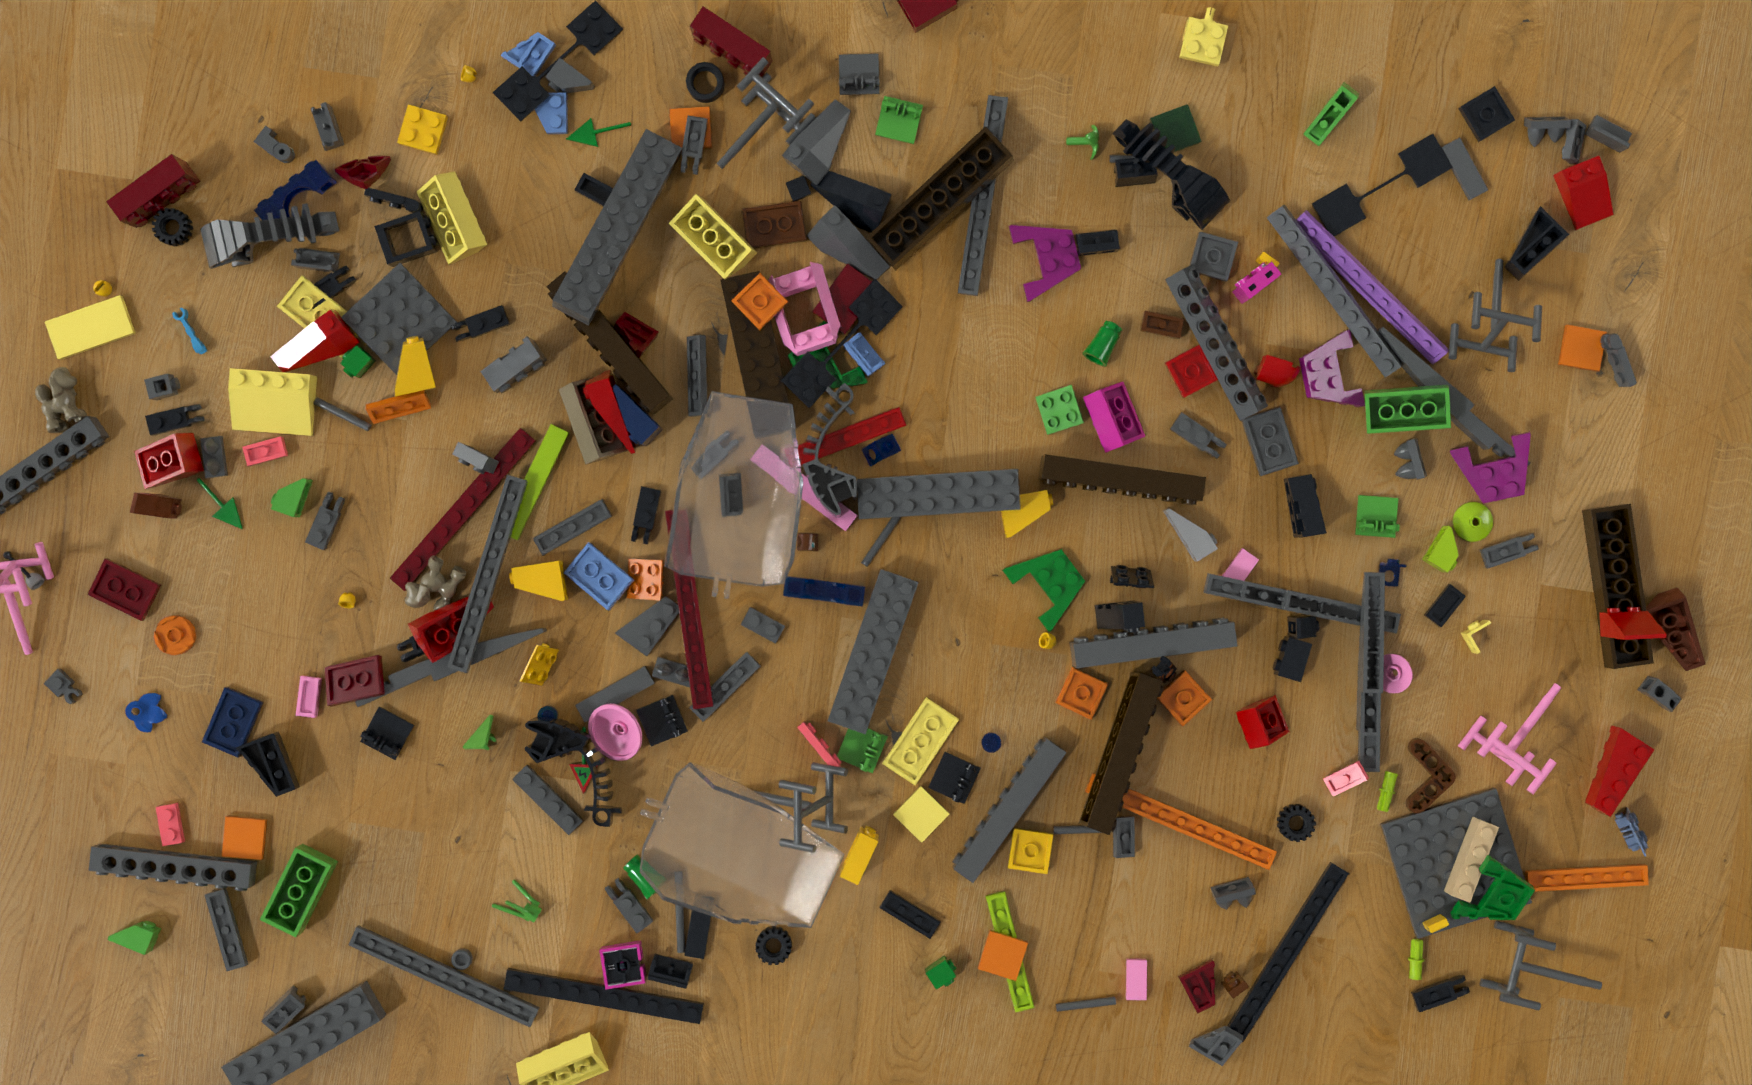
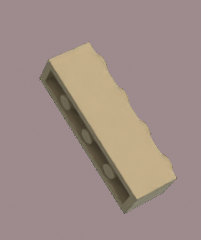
M1472 817L1444 889L1446 893L1466 902H1471L1481 876L1479 867L1487 855H1489L1499 827Z

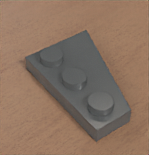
M666 596L619 629L615 634L645 656H648L679 614L678 604Z

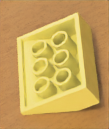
M230 368L228 391L232 430L313 436L317 376Z

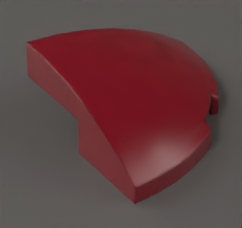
M369 156L368 159H361L359 161L355 159L336 167L335 172L351 184L367 189L385 172L391 158L390 156Z

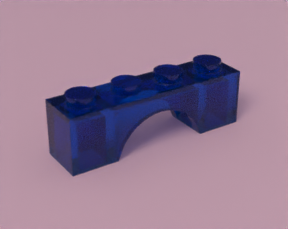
M317 160L311 161L304 166L302 172L291 176L286 185L275 189L270 198L259 202L258 207L254 211L262 221L268 220L267 213H272L273 219L280 218V209H285L286 216L290 217L289 206L292 199L298 193L315 191L322 195L336 184L337 181L322 163Z
M785 576L783 596L863 607L866 586Z

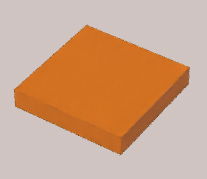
M710 107L670 109L672 143L683 147L687 116L689 115L708 119L704 148H712Z
M761 273L731 300L759 330L789 303Z
M1565 325L1558 365L1595 372L1600 371L1604 350L1601 346V337L1603 334H1607V332Z
M1072 667L1055 703L1092 720L1109 684Z
M1185 670L1163 689L1160 697H1157V700L1181 726L1189 722L1212 700Z
M226 816L222 856L256 860L264 859L267 819Z
M989 930L978 969L1016 981L1028 941Z

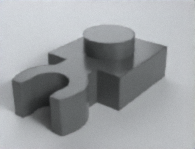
M57 669L44 683L57 697H62L64 694L65 701L69 704L76 702L72 699L73 693L76 696L83 695L81 690L71 687L75 681L62 669Z

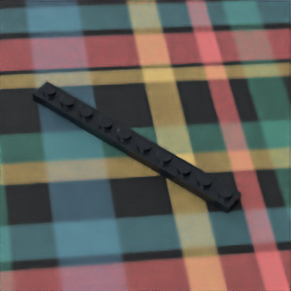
M1332 862L1326 867L1227 1025L1243 1035L1242 1042L1248 1036L1349 873Z
M512 968L507 969L504 984L505 990L696 1024L701 1022L704 1005L703 1002L625 988L605 990V985Z

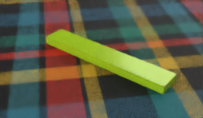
M550 424L524 478L528 483L511 534V538L519 540L570 434Z
M1005 891L986 895L994 931L1017 938ZM1022 961L1017 980L1014 981L1007 978L1015 1013L1035 1008Z

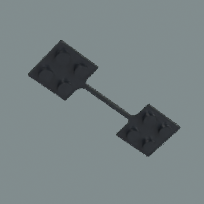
M595 0L566 26L576 37V43L559 58L564 60L579 45L585 46L595 56L623 28ZM558 59L537 77L531 76L521 66L493 94L520 122L523 121L550 96L540 85V80L549 73Z
M1434 134L1398 153L1405 166L1404 171L1361 197H1355L1346 183L1313 202L1312 206L1326 230L1333 236H1336L1364 220L1366 216L1360 207V201L1403 175L1411 176L1415 185L1419 188L1452 169L1453 167Z
M874 279L848 307L858 317V324L824 361L819 362L807 351L782 378L781 382L810 408L826 391L827 387H830L836 380L826 369V363L862 325L867 326L877 336L903 306Z

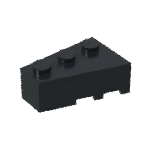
M1540 206L1530 220L1505 268L1518 281L1521 280L1561 244L1569 234Z
M1312 474L1285 478L1284 485L1294 538L1326 534L1320 502L1316 493L1317 484L1315 478L1312 477Z
M1132 600L1094 605L1097 629H1123L1128 632H1138L1140 627H1145L1142 602Z
M279 732L235 748L248 761L247 763L253 767L276 797L300 787Z

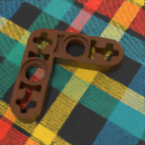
M1414 738L1408 743V751L1431 776L1406 799V807L1413 813H1421L1455 782L1456 776L1453 770L1427 742ZM1416 743L1422 744L1420 748L1427 754L1423 755L1419 751H1414L1416 749L1414 745ZM1429 757H1435L1437 761L1436 765L1432 768L1427 766V759ZM1440 769L1442 772L1448 774V781L1441 780L1443 779V776L1439 772H1437V770ZM1429 785H1434L1436 789L1432 796L1426 794V788ZM1421 793L1422 796H1424L1428 800L1425 801L1424 799H1421L1422 797L1419 796V794ZM1413 800L1419 801V808H1412L1414 805Z

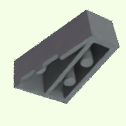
M526 336L522 339L524 342L517 348L512 347L508 350V354L502 358H497L480 371L494 392L504 393L508 391L512 383L523 381L528 377L527 374L532 370L538 371L545 366L544 362L547 359L533 339Z

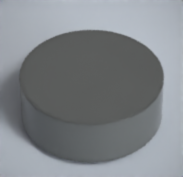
M465 948L458 949L451 958L452 965L459 970L468 968L473 960L472 953Z

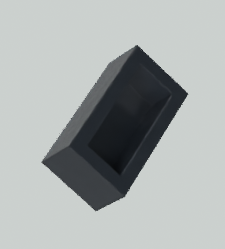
M583 173L574 190L576 193L604 207L613 188Z

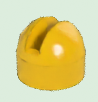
M464 65L461 72V81L467 83L474 82L476 80L475 75H477L476 70Z
M99 280L94 283L93 290L97 295L106 297L111 294L112 286L107 281Z
M344 592L339 598L338 605L347 609L354 608L356 602L354 594Z
M1045 632L1039 638V645L1044 649H1052L1056 645V638L1054 635Z

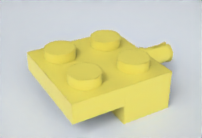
M1207 7L1205 19L1188 18L1179 58L1219 66L1228 25L1213 21L1214 8Z

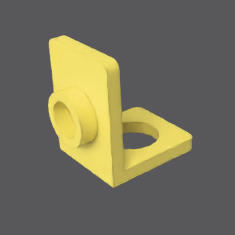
M1490 620L1474 621L1467 626V630L1461 632L1472 653L1479 654L1480 650L1471 635L1491 624Z

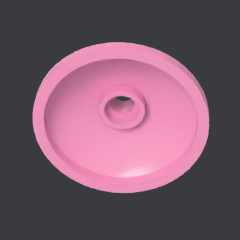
M610 703L601 705L591 714L588 723L590 738L595 747L597 745L600 747L599 751L603 755L613 760L624 761L632 758L639 751L642 744V731L638 721L630 711L620 705Z

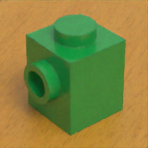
M356 345L352 350H348L343 355V360L340 364L345 367L343 371L351 378L354 376L361 378L376 360L362 347Z
M944 955L926 967L925 974L937 990L941 986H949L955 981V970L957 967L951 959L947 960Z

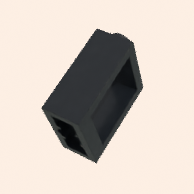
M421 211L374 226L387 265L391 267L437 252L436 246H438L436 236L431 234L429 228L432 227L430 218ZM418 220L426 246L397 256L388 230Z

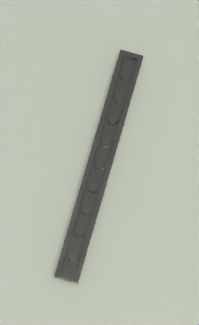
M988 95L983 128L986 126L1002 143L1009 99L1008 97ZM996 178L972 199L958 294L978 297Z
M1285 204L1267 217L1269 222L1383 376L1386 378L1403 366L1402 362Z
M510 475L506 477L447 668L464 673L469 672L528 483L527 480Z
M359 925L356 927L348 944L353 948L528 1027L532 1026L540 1008Z

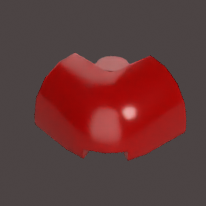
M1265 355L1262 357L1261 363L1256 366L1254 374H1257L1256 380L1269 383L1271 387L1279 388L1292 383L1297 378L1301 367L1297 366L1294 368L1292 367L1293 362Z

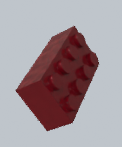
M702 6L690 24L692 36L698 45L702 47L706 45L716 57L720 58L722 56L728 60L727 63L731 67L742 69L745 76L762 57L769 63L759 73L761 77H763L773 62L770 50L704 6Z
M171 154L106 202L121 222L135 228L142 227L148 223V219L152 216L159 215L158 212L160 210L164 211L166 206L179 201L180 196L185 192L194 190L197 187L196 184L201 181L186 161Z

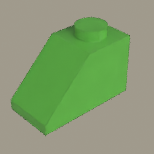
M302 478L277 490V493L271 499V509L291 517L300 518L313 480Z
M142 921L110 935L107 940L145 955L153 950L161 928L156 927V924L151 921Z

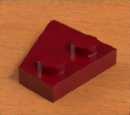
M626 312L620 316L614 325V329L639 358L653 343L659 331Z
M1213 959L1178 976L1197 1014L1215 1005V963Z

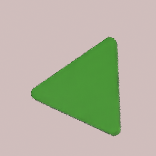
M490 714L463 745L465 750H489L488 740L496 742L495 736L490 733L493 715Z

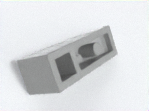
M1169 508L1163 510L1194 561L1198 562L1218 549L1216 546L1218 542L1212 533L1208 534L1207 531Z

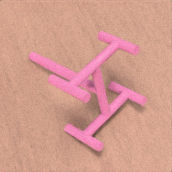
M43 542L35 544L38 558L0 562V570H3L0 574V594H4L25 655L33 653L14 592L19 591L24 606L32 604L21 567L41 565L45 578L47 580L54 578ZM12 573L16 581L15 584H11L8 579Z
M1556 683L1553 684L1508 745L1498 739L1507 728V725L1501 721L1488 739L1478 733L1487 721V719L1480 716L1458 747L1465 751L1473 739L1482 745L1477 752L1480 756L1484 758L1490 751L1514 769L1505 781L1511 786L1514 785L1523 771L1527 770L1535 776V779L1526 790L1534 795L1557 763L1549 759L1544 767L1539 770L1530 763L1535 755L1528 751L1522 757L1515 750L1551 704L1561 687Z

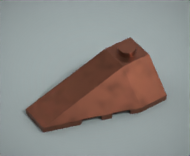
M1677 587L1657 594L1647 605L1646 611L1653 616L1667 634V638L1659 639L1685 671L1706 665L1686 596Z

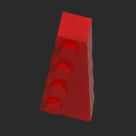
M1612 725L1609 731L1608 742H1605L1602 759L1597 765L1596 776L1592 780L1585 800L1587 805L1609 817L1612 816L1654 752L1653 748L1624 729Z

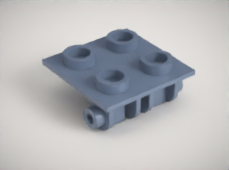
M1628 807L1625 814L1622 812L1616 813L1614 820L1620 832H1625L1622 836L1628 848L1632 851H1637L1641 848L1644 856H1647L1646 849L1649 848L1647 844L1648 839L1645 832L1639 829V821L1634 812L1631 813Z

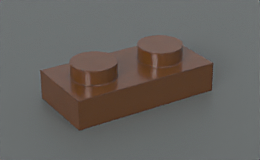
M1144 311L1140 331L1180 339L1184 319Z
M1237 971L1227 974L1224 977V981L1221 982L1233 999L1249 988Z

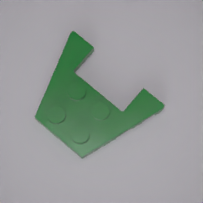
M823 321V322H822L821 324H819L817 327L822 326V325H825V324H828V323H826L825 321ZM827 347L809 352L819 362L824 361L830 354ZM791 352L787 357L792 367L805 354L797 356ZM833 358L826 363V369L836 378L830 385L831 389L840 388L844 383L848 387L867 384L860 366L841 375Z
M1062 549L1006 567L1002 570L1012 584H1015L1030 572L1052 601L1054 606L1038 617L1048 632L1052 631L1085 583L1084 578Z
M1487 855L1479 870L1481 874L1494 877V881L1478 905L1458 900L1450 912L1453 919L1469 917V919L1477 920L1478 917H1488L1489 920H1516L1534 893L1533 885L1490 855Z

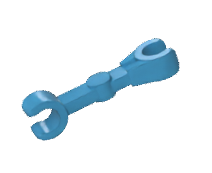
M180 308L183 312L180 318L176 312H173V318L182 322L186 333L190 336L194 351L201 355L207 352L205 345L196 337L194 329L187 321V310Z

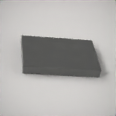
M1281 407L1241 420L1259 476L1299 464Z

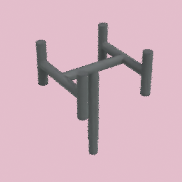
M764 57L760 59L736 87L743 92L754 81L756 85L741 102L748 106L758 96L768 106L717 162L721 169L736 156L774 112L787 122L782 127L784 131L789 133L793 128L795 129L786 140L788 145L816 119L810 113L801 124L799 123L804 115L813 107L814 103L808 99L797 110L768 83L772 79L768 73L763 77L759 75L769 63Z
M1502 259L1495 260L1492 309L1481 307V292H1475L1473 295L1471 328L1479 329L1481 316L1491 318V332L1482 343L1459 339V324H1451L1448 358L1451 360L1457 359L1458 347L1508 357L1507 371L1515 372L1518 338L1516 336L1509 337V349L1492 346L1491 344L1508 322L1533 327L1532 341L1540 342L1542 306H1534L1533 318L1501 312L1504 262Z
M815 762L811 764V770L825 773V796L814 803L802 800V792L814 795L817 790L816 786L780 780L779 788L793 790L794 798L740 789L739 795L742 797L794 808V840L781 838L779 845L782 847L815 853L817 850L816 845L802 842V819L825 806V821L813 819L811 826L844 834L848 831L847 826L833 823V774L846 777L848 774L847 768Z
M1495 921V929L1514 933L1515 941L1518 942L1508 985L1483 978L1480 980L1481 987L1497 990L1501 993L1500 1001L1537 1011L1540 1010V1002L1518 996L1519 988L1516 985L1520 970L1601 990L1602 982L1522 962L1527 944L1554 951L1556 943L1534 937V930Z

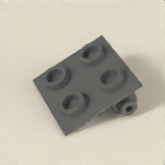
M879 54L839 55L840 95L880 94Z

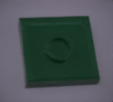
M1188 104L1149 119L1154 125L1153 130L1156 128L1160 130L1159 139L1163 136L1167 137L1168 141L1165 148L1167 149L1171 144L1176 147L1174 153L1202 142Z

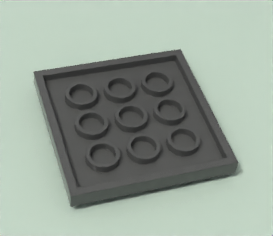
M401 263L392 269L341 317L396 375L403 342L407 341L406 338L412 336L423 338L426 350H428L451 329V325L457 323Z

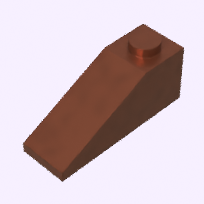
M134 493L130 513L177 519L182 510L181 499L161 494Z

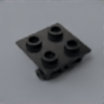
M1111 566L1112 575L1110 576V583H1113L1114 586L1154 588L1151 570L1144 567Z
M673 695L636 710L651 747L688 732Z
M379 706L366 731L362 732L360 742L396 760L414 725Z
M944 752L928 788L952 798L957 803L965 804L981 768Z

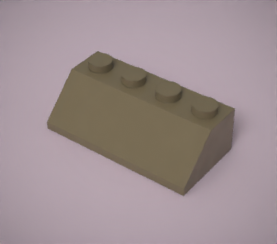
M591 378L571 382L559 389L585 464L601 461L628 451L594 408L591 400L586 399L583 388H585L586 381Z

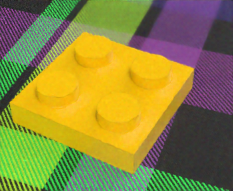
M408 104L397 143L438 155L448 116Z
M1013 828L1007 867L1009 869L1048 874L1053 834Z

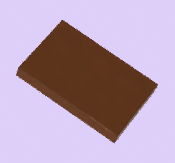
M801 201L742 209L746 241L753 248L807 241Z

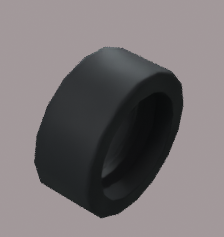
M697 63L691 67L686 77L687 89L692 98L698 102H714L724 91L723 74L712 63ZM702 71L713 73L717 79V86L710 94H701L694 87V78Z

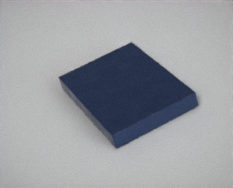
M224 687L202 743L235 757H241L242 754L235 748L247 743L263 702L232 688Z

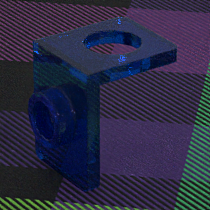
M893 434L878 439L862 449L870 466L901 451ZM870 449L875 452V460L869 455Z
M1387 559V563L1380 562L1379 572L1390 570L1394 573V579L1391 582L1385 581V586L1397 587L1400 567L1406 568L1407 565L1400 564V560Z

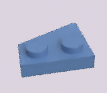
M537 32L530 36L528 40L518 43L510 51L503 52L501 56L518 68L523 66L531 76L536 77L556 44Z
M549 93L550 96L535 111L547 134H568L567 93Z

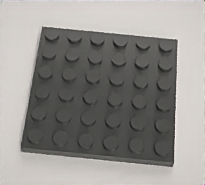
M1488 789L1425 809L1421 813H1412L1380 823L1416 938L1419 939L1476 921V919H1469V917L1453 919L1450 912L1457 901L1461 899L1453 897L1444 891L1472 817L1499 827L1489 855L1525 880L1497 789ZM1481 874L1470 902L1471 904H1479L1494 881V877ZM1531 898L1528 900L1526 905L1532 903ZM1439 914L1444 916L1449 923L1447 927L1434 933H1430L1424 928L1422 922Z

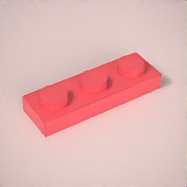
M802 722L797 728L827 765L841 767L842 761L835 753L831 755L827 750L829 745L823 738L818 739L815 735L817 731L810 722L808 724Z

